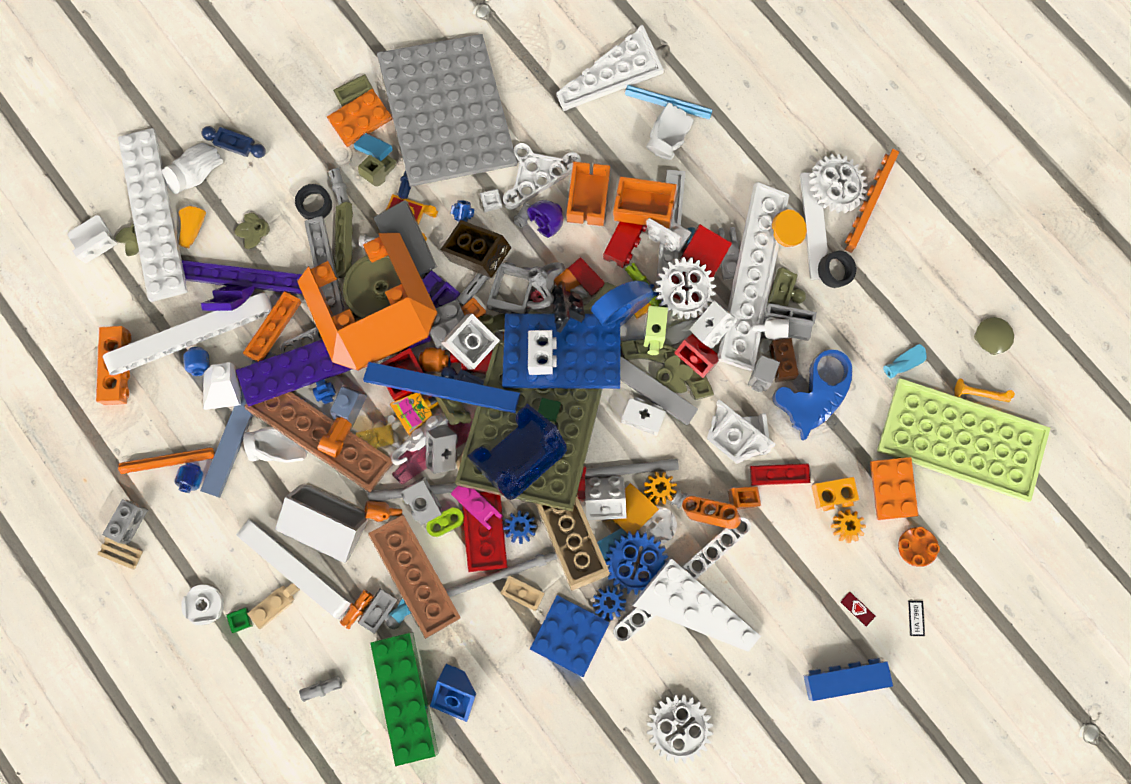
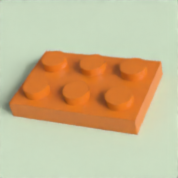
M371 89L327 116V119L346 147H349L365 133L370 134L391 121L392 116L374 90Z
M911 457L870 461L877 520L918 516Z

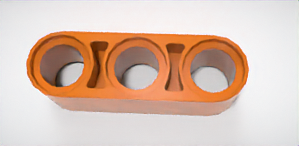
M695 496L686 497L682 502V507L687 517L691 520L728 529L737 528L741 523L740 515L734 505ZM697 506L694 510H690L691 507ZM715 510L713 514H708L710 511ZM729 515H734L732 518L727 519Z

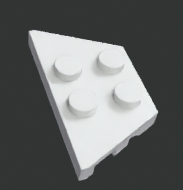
M721 400L717 401L716 405L718 407L715 416L712 418V427L709 430L707 440L736 464L776 445Z

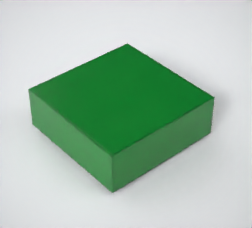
M247 607L226 614L232 633L253 627L251 618L247 614L249 613Z

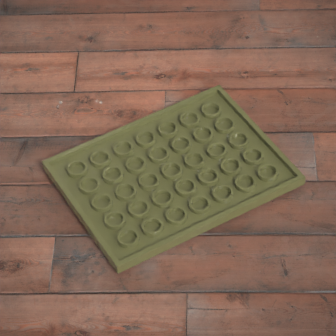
M500 340L493 349L483 385L520 393L516 413L477 406L455 484L573 512L603 389L503 388L504 340ZM541 398L561 402L556 422L537 418Z

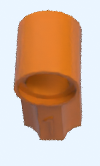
M337 417L329 432L321 438L318 450L337 458L343 448L344 440L352 428V424L342 417Z

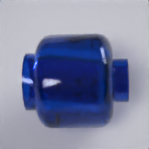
M186 463L178 468L174 483L179 487V491L190 493L199 489L204 476L200 466Z

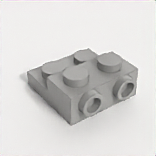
M458 300L436 308L438 314L430 334L437 349H447L441 344V341L465 316Z

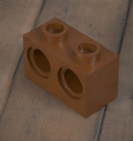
M792 338L773 340L769 345L770 356L772 360L780 362L774 377L775 383L795 380L799 374Z

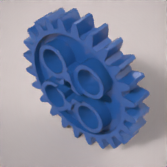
M636 530L635 535L628 531V537L621 534L620 541L614 538L615 546L609 544V549L612 552H606V556L609 559H605L606 565H609L607 566L608 570L611 572L608 579H614V586L620 584V591L626 587L627 594L632 589L635 595L638 594V590H644L667 562L664 559L669 557L668 553H663L666 550L665 546L659 547L661 544L660 539L654 542L653 534L648 538L646 531L641 536L638 530ZM643 546V549L639 556L640 563L637 564L635 576L633 579H631L630 577L634 570L633 562H636L639 547ZM627 547H633L635 548V552L633 554H627L625 552V549ZM648 552L654 554V557L650 560L644 558V555ZM625 565L628 566L630 569L628 572L624 573L621 572L619 568ZM641 571L649 573L646 578L638 576Z

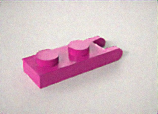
M457 486L451 493L488 530L492 527L487 523V520L493 514L498 518L502 517L475 489Z

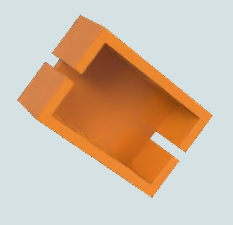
M573 162L567 222L583 224L584 221H587L588 225L604 226L610 177L609 165L594 164L593 175H591L590 163Z
M620 177L613 209L614 221L647 225L646 221L650 218L665 228L670 229L677 195V184Z

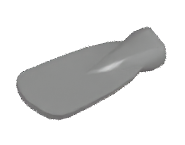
M700 316L694 320L684 321L667 328L664 343L673 346L684 341L692 334L689 329Z

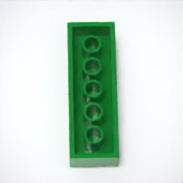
M414 633L371 642L370 645L395 767L436 757L439 752Z

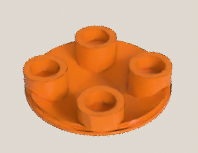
M914 527L906 530L898 542V550L903 560L916 567H924L931 564L940 551L936 537L924 527Z

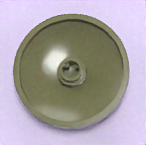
M368 255L356 261L348 270L343 282V294L352 313L359 319H363L390 306L385 292L402 283L389 256L371 263Z

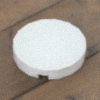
M655 505L659 510L639 530V533L642 536L644 531H646L648 538L653 534L654 542L660 539L661 544H665L676 533V517L668 508Z

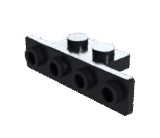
M560 281L558 286L555 285L551 292L554 296L552 303L554 307L553 314L555 315L554 323L556 324V331L561 333L570 318L581 323L585 318L581 296L575 292L570 293L566 291L565 282Z

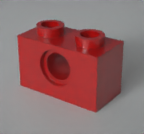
M693 333L674 352L702 378L712 371L719 362L718 354L702 343Z

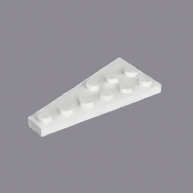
M671 558L668 559L631 604L634 607L748 652L761 637Z

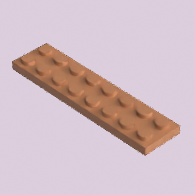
M291 392L252 406H248L246 403L244 406L247 411L271 427H274L277 431L368 492L374 489L393 464L391 458L350 431L344 440L343 448L337 458L319 451L318 444L323 435L329 432L334 420Z

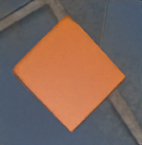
M568 268L554 279V285L557 286L560 281L565 282V289L568 292L580 285Z

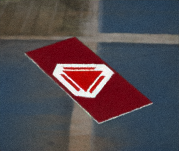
M851 592L840 602L866 627L876 617Z

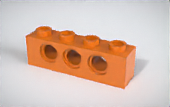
M123 326L99 327L96 402L103 405L127 404V398H129L128 380L130 379V371L110 375L103 359V355L113 351L116 344H118V348H121L131 343V333ZM117 380L115 387L112 388V383Z

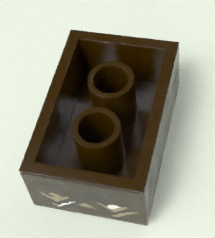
M460 220L440 250L450 262L492 278L512 247L503 235Z

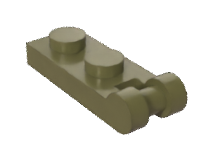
M435 397L451 425H456L459 422L463 424L470 423L471 415L468 411L466 412L461 402Z

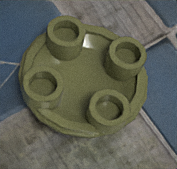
M991 317L979 324L974 338L982 349L991 355H997L1010 349L1014 343V332L1010 324L1002 318Z

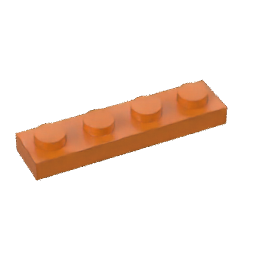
M284 291L243 351V354L256 362L263 361L302 303L301 300Z

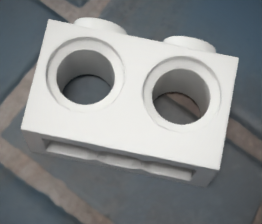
M552 330L528 331L529 375L553 374V367H557L556 355L553 356V349H557V339L553 337ZM541 341L547 342L544 346L538 345ZM541 359L547 360L545 364L538 363Z

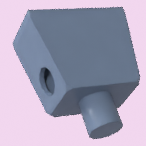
M341 387L330 411L334 421L337 417H342L348 420L353 427L367 395L351 388Z

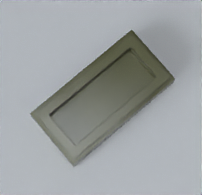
M366 74L333 91L343 107L373 89Z

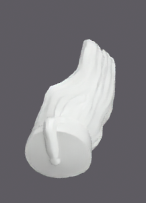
M668 103L653 125L650 133L651 139L646 148L660 158L671 160L675 155L673 151L683 145L684 138L694 122L693 118L689 115L687 116L684 110L677 109L676 106Z
M199 143L188 148L171 165L162 169L168 188L174 194H178L185 189L200 185L214 168L223 164V159L217 153L218 150L205 143Z
M267 427L254 432H245L243 435L245 452L250 461L261 459L264 461L289 463L304 460L307 452H309L277 431L274 427Z

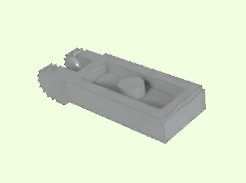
M730 227L729 235L731 241L729 242L732 245L721 263L723 280L734 279L739 257L735 227ZM719 228L718 235L725 239L723 228Z

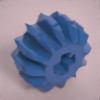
M518 510V517L510 513L513 520L505 519V522L510 524V526H504L503 529L511 530L506 534L507 538L514 535L511 542L515 543L518 537L519 544H523V537L529 542L530 538L527 535L535 536V532L530 529L537 528V525L530 524L535 520L534 517L527 520L528 512H525L522 517L521 510ZM517 523L526 525L523 527L525 529L523 532L515 530Z
M606 586V593L601 588L598 589L602 596L594 595L593 598L599 600V602H595L592 605H600V608L595 613L598 614L603 610L602 619H605L606 614L609 613V619L613 620L612 612H615L616 616L620 617L621 615L617 609L625 611V607L620 606V603H626V599L619 600V597L624 593L621 591L616 595L617 587H614L611 593L609 586ZM606 597H610L611 600L615 601V605H612L613 608L608 609V606L604 605V600L607 601Z

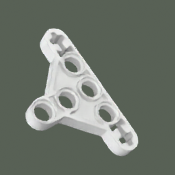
M517 144L514 148V154L519 163V169L514 188L507 191L503 196L504 206L507 209H516L572 174L573 163L569 164V159L581 162L580 156L575 152L568 153L562 158L534 154L527 144ZM519 149H525L527 151V154L525 156H519L517 154V151ZM535 163L537 168L531 171L527 169V165ZM559 167L563 172L560 175H554L552 170ZM545 177L547 183L540 185L537 183V179ZM526 186L532 189V192L528 195L522 193V189ZM511 197L515 202H508V198Z

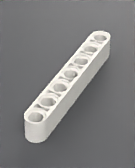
M248 519L236 535L334 618L339 620L351 605V602L253 520Z

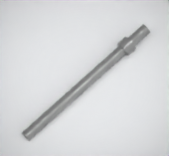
M555 551L546 555L542 553L535 556L536 558L448 589L446 590L449 597L524 570L547 565V562L558 559Z

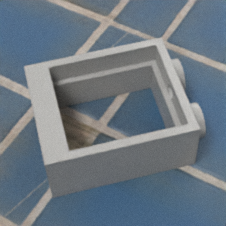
M510 262L501 263L488 298V310L503 314H526L527 302L530 301L531 293L534 289L530 282L522 306L497 300L504 274L528 280L527 274L531 268H519Z

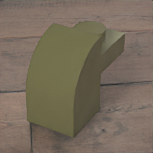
M369 155L358 166V172L362 178L378 187L385 182V177L397 166V161L388 155L382 161Z

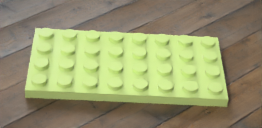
M899 378L877 452L895 458L911 457L913 464L1026 502H1031L1050 427Z

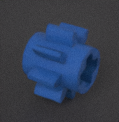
M458 200L457 203L452 205L450 214H453L454 219L458 222L460 220L468 222V219L474 216L475 208H471V203L468 201Z
M325 379L316 382L317 386L313 388L316 400L318 402L322 401L324 404L332 402V397L336 395L332 382L327 383Z

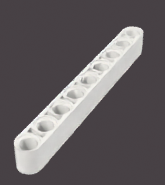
M260 293L249 297L245 303L233 311H213L110 351L103 355V359L109 374L117 375L268 316L273 307L267 294Z
M740 517L741 522L745 525L744 532H739L736 528H725L685 563L682 568L693 578L697 579L750 531L751 523L749 520ZM726 534L731 538L729 545L722 543V535ZM709 547L716 550L715 558L708 557L707 549ZM695 560L702 564V568L698 572L692 568V562ZM636 607L614 627V637L621 642L629 640L656 615ZM635 613H640L643 617V621L639 625H635L632 622V616ZM621 626L626 627L628 630V635L625 638H619L617 635V629Z

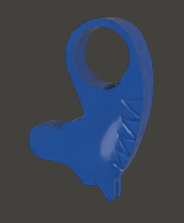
M643 281L627 282L603 295L591 307V311L602 326H607L620 319L621 327L659 293L652 290L654 284L648 285V283Z
M838 350L824 351L816 356L810 365L808 393H794L787 387H781L774 392L772 396L773 403L789 415L792 423L791 427L800 430L802 441L808 438L812 429L824 423L845 399L852 381V364L846 354ZM831 356L841 362L844 375L838 384L831 386L820 378L817 367L822 357Z

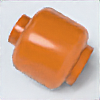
M426 347L420 353L419 364L427 372H441L445 366H448L449 357L445 355V351L441 348Z

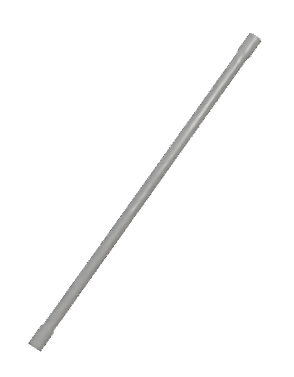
M678 459L586 469L585 479L679 470ZM446 483L430 486L435 494L452 493L458 485ZM404 488L372 490L368 492L369 501L374 502L402 498V490Z

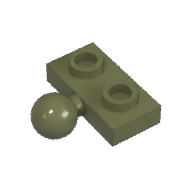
M783 267L779 268L767 303L788 307L790 298L797 304L804 302L806 299L804 290H793L798 275Z

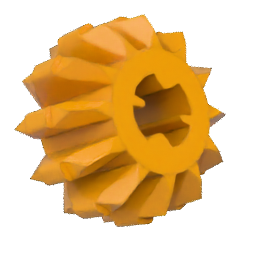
M655 472V479L649 475L648 480L651 483H644L645 487L650 488L646 489L644 494L651 493L648 499L651 501L655 497L656 505H658L659 499L665 505L666 498L672 501L673 497L670 494L677 493L676 490L671 489L677 486V483H670L673 477L669 476L666 479V472H663L661 477L658 472ZM663 484V488L665 487V490L659 493L657 492L658 489H655V486Z
M850 509L845 510V513L839 511V517L834 516L832 518L836 523L831 524V528L837 529V531L833 532V535L840 534L839 541L845 539L846 543H851L853 539L856 542L859 540L858 535H864V532L860 530L866 528L865 524H860V521H863L864 518H857V511H854L852 514ZM848 522H849V523H850L849 526H850L852 529L847 530V525H845V523H848Z

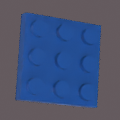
M557 595L530 650L584 677L610 622Z

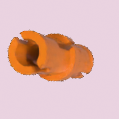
M364 589L355 603H351L350 609L342 620L339 621L342 626L346 625V628L350 629L359 615L362 616L363 610L374 598L370 592L367 593L368 591Z

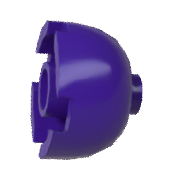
M540 200L527 209L530 221H535L539 227L537 231L543 236L549 238L561 229L563 225V211L559 204L549 200Z

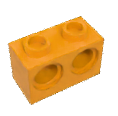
M854 477L816 483L811 486L816 509L822 508L823 511L835 509L834 506L841 504L842 508L854 506V502L859 500ZM842 488H845V489L848 490V492H849V497H848V498H844V497L842 496V494H841ZM823 492H827L830 495L829 502L823 500Z

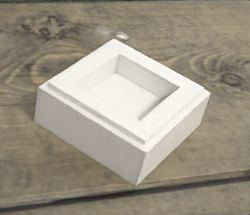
M498 189L480 193L485 212L503 208Z

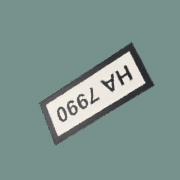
M908 601L910 636H925L923 601Z

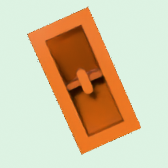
M758 487L731 488L728 491L729 502L737 510L761 506Z

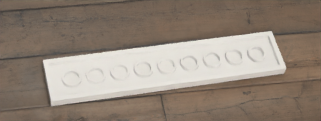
M154 128L119 136L118 141L148 300L154 302L188 293L167 184L162 173L163 164L157 133Z
M759 182L753 185L727 309L737 321L721 338L718 352L719 361L748 371L754 370L761 332L753 331V324H763L779 248V243L773 235L772 222L778 213L786 210L789 194Z

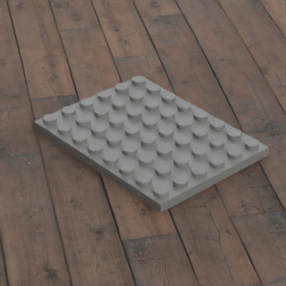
M483 34L377 52L410 187L517 166V159L514 154V148Z

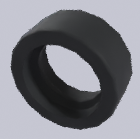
M308 184L298 190L295 196V206L298 212L307 220L320 216L325 218L332 209V200L323 186ZM311 194H321L324 198L323 206L315 212L306 211L303 206L305 198Z
M840 250L831 252L822 257L819 262V277L828 287L839 288L848 285L856 276L857 268L855 261L847 252ZM832 259H838L844 266L845 274L842 280L835 279L830 273L829 266Z

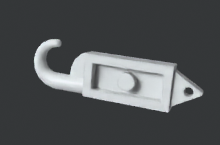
M444 412L431 416L420 428L412 432L407 438L408 440L393 452L391 457L393 464L400 465L407 461V457L398 460L405 451H416L426 445L427 430L448 426V420Z

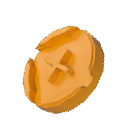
M787 209L778 213L773 219V235L779 244L784 247H794L801 244L805 239L807 233L806 223L798 212Z

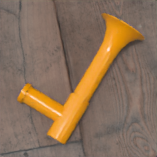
M961 378L956 382L954 389L955 397H960L962 394H972L1009 403L1015 396L1012 390L997 392L970 387L964 384Z

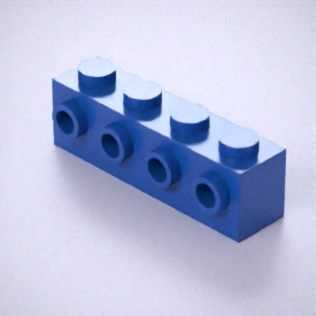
M873 658L868 659L867 664H861L860 661L848 663L849 667L845 668L835 665L828 667L829 670L821 672V669L809 670V674L803 675L808 700L818 701L893 687L888 661Z

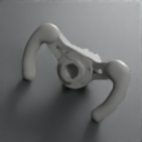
M550 263L542 268L535 266L529 270L527 274L528 281L541 293L544 300L542 302L528 301V308L539 310L553 303L554 296L551 293L555 277L564 272L565 266L563 263Z

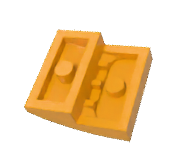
M630 483L625 488L626 518L612 520L627 534L630 531L632 535H635L636 530L639 531L659 508Z

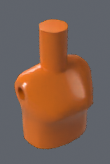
M366 501L365 518L381 522L390 516H402V509L390 508L386 502Z

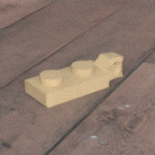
M293 583L287 588L283 585L247 614L258 629H262L295 600L293 595L300 589Z

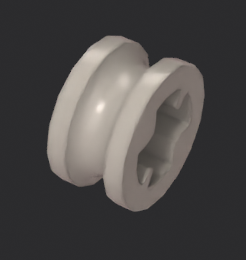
M679 489L671 505L675 504L679 509L687 493L683 494Z

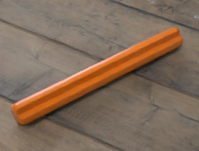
M210 447L119 463L118 470L121 474L209 460L213 459L215 451L214 448Z

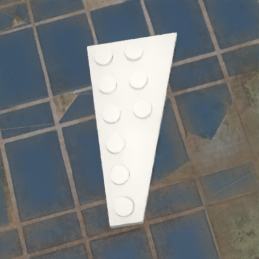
M641 25L635 33L627 36L625 41L613 47L598 59L592 67L584 70L582 75L570 81L556 92L563 111L624 89L627 85H634L663 74L664 70L644 26Z

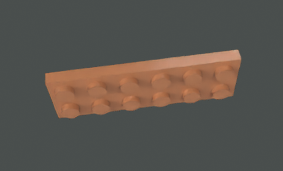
M404 515L368 533L425 639L461 618Z

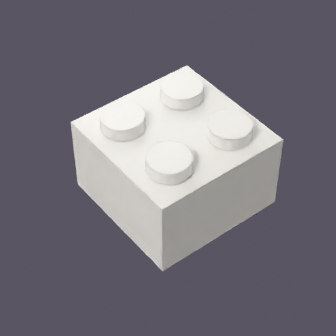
M466 314L441 341V344L465 367L475 369L500 340L473 314Z

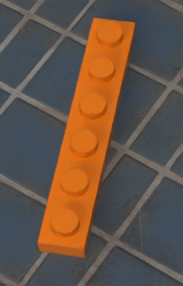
M892 149L889 155H884L881 161L883 165L882 170L878 169L874 177L876 183L874 186H870L866 194L869 198L867 201H863L859 209L862 213L853 222L852 227H854L853 233L849 232L844 242L847 243L846 251L852 253L856 248L899 151Z

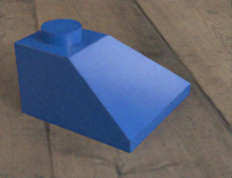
M448 664L445 665L437 680L430 707L467 722L476 692L465 671Z

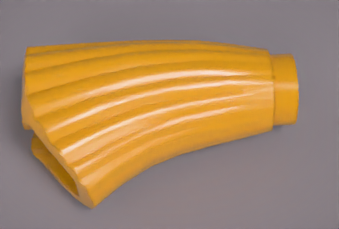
M194 206L184 207L178 212L181 220L178 245L188 249L195 241L206 215V211Z

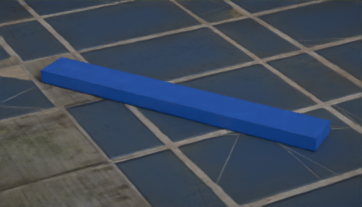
M368 362L363 378L364 382L511 413H516L520 397L518 392Z

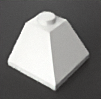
M228 362L211 365L204 372V410L241 405V385L236 370L240 369L239 367Z

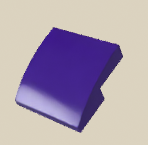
M432 270L422 280L435 308L455 301L461 294Z
M223 286L212 291L213 299L201 303L202 311H233L247 301L254 291V286Z

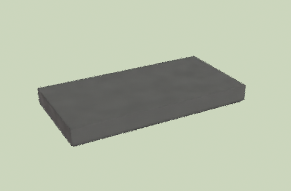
M406 200L373 217L380 233L401 234L420 276L437 267Z

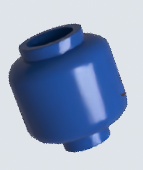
M191 347L183 355L185 371L193 376H202L210 367L209 354L202 347Z

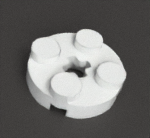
M197 585L192 587L187 595L184 596L181 605L182 613L186 619L195 625H207L221 617L224 601L219 589L210 585ZM202 599L207 602V606L203 611L202 608L198 607Z

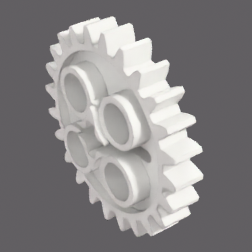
M831 154L829 157L825 156L819 160L812 168L813 172L809 175L812 178L809 183L814 185L810 190L816 192L813 197H819L817 203L823 202V208L830 206V212L836 208L837 213L841 211L846 213L858 207L865 199L864 195L867 191L864 188L868 186V184L863 183L867 177L861 176L864 171H858L857 169L859 164L854 166L853 159L848 162L847 156L841 159L840 154L835 157Z
M683 257L679 263L676 258L673 260V264L668 262L667 268H661L663 274H657L660 281H656L654 284L658 285L659 288L655 289L654 292L660 295L655 299L662 300L659 307L665 305L668 311L671 310V317L677 313L678 319H681L684 315L685 319L688 320L690 314L693 318H696L697 313L702 315L704 313L703 309L706 310L709 307L707 303L713 302L710 296H714L716 293L711 291V289L715 288L716 285L711 284V281L715 278H709L708 275L711 273V270L705 272L706 265L700 267L699 260L693 263V258H689L686 262L685 257ZM691 274L697 276V283H693L690 280ZM672 275H676L679 278L678 284L672 282ZM685 285V287H688L689 290H682V286ZM692 293H696L699 296L698 302L692 300ZM674 294L680 296L679 304L673 301Z
M674 694L671 701L667 696V703L664 704L662 701H659L661 707H653L656 714H649V717L653 719V722H647V725L652 727L651 730L647 731V734L653 735L649 742H656L653 747L654 751L661 749L659 756L662 757L666 753L667 761L674 757V762L677 764L679 758H681L683 763L686 764V758L689 757L693 762V755L696 754L702 757L700 750L707 751L704 744H711V741L707 738V736L713 735V732L708 730L713 724L707 723L711 716L704 715L707 710L705 707L699 709L701 702L698 701L693 704V697L686 701V697L683 694L681 700H678L677 695ZM680 708H684L687 711L684 719H678L676 716ZM691 717L695 718L683 727V733L678 731L668 741L665 740L667 736L677 730V724L683 726ZM664 721H668L671 724V728L667 732L660 730V725ZM693 725L699 727V734L696 736H690L689 729ZM677 738L683 740V746L680 749L673 747V741Z

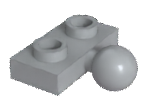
M380 588L358 620V624L374 634L384 620L390 629L399 628L402 622L399 624L389 614L397 598Z

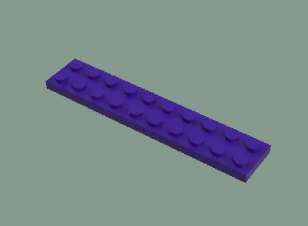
M430 335L428 336V338L419 341L394 354L430 342ZM322 339L237 369L236 373L248 406H252L352 369L333 363Z

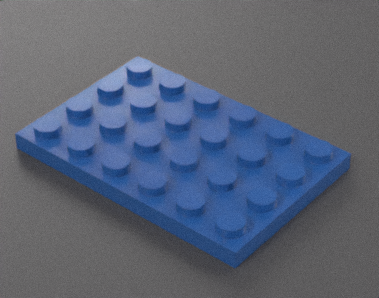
M505 314L503 388L620 389V319L607 326H602L594 314H585L582 323L570 318L561 333L556 331L554 314ZM552 330L553 337L557 339V349H553V356L556 355L557 367H553V374L529 375L528 331ZM541 341L538 343V345L541 346L547 344V342ZM541 359L538 361L539 364H545L547 362V360Z

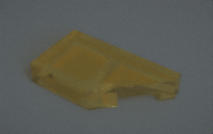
M391 425L356 433V436L364 439L374 448L395 444Z

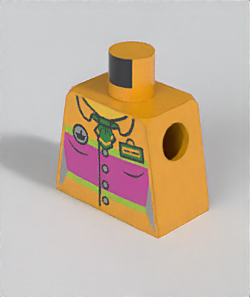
M414 393L390 403L409 436L414 430L420 428L428 418L434 416L430 409L439 404L434 396L424 400L420 393Z

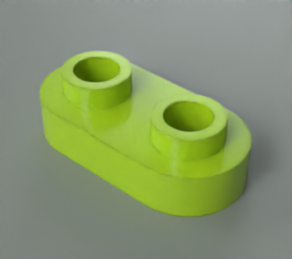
M450 508L444 511L442 515L427 522V532L433 537H441L456 529L464 521L463 512L458 508ZM452 515L458 516L457 521L453 522L451 520ZM436 524L441 526L439 531L434 530Z

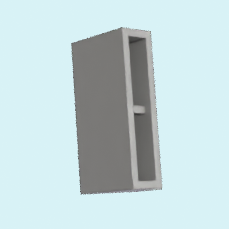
M768 304L763 324H765L766 319L769 317L788 319V337L808 341L811 338L812 326L815 324L816 312Z

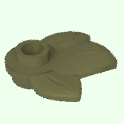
M255 213L245 214V222L240 223L235 229V234L238 237L245 238V249L256 247L260 243L261 237H265L270 231L267 221L259 219Z
M133 223L131 227L120 230L115 238L116 242L125 243L127 256H133L139 252Z
M487 314L478 319L493 334L496 331L504 332L505 314H498L494 317Z
M677 355L671 356L665 361L664 367L657 371L656 380L662 385L667 386L674 393L687 392L685 381L691 378L694 370L687 365H680L681 361ZM665 373L669 374V378L667 380L663 379V375Z

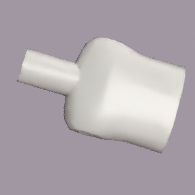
M769 317L766 319L765 324H753V331L764 332L765 336L769 339L788 338V319Z

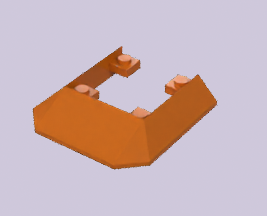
M378 233L380 237L363 244L371 263L389 256L402 284L385 292L390 306L357 322L350 309L335 316L330 309L321 288L337 280L329 261L312 269L308 266L298 279L299 287L333 363L359 371L367 367L368 362L376 363L428 338L438 312L400 233Z

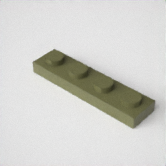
M344 202L336 206L335 270L337 278L345 277L352 266L353 211L352 203Z

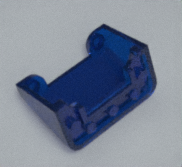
M528 404L516 415L518 427L490 452L485 447H478L467 456L474 466L508 500L518 497L565 454L567 449L566 443L557 427Z

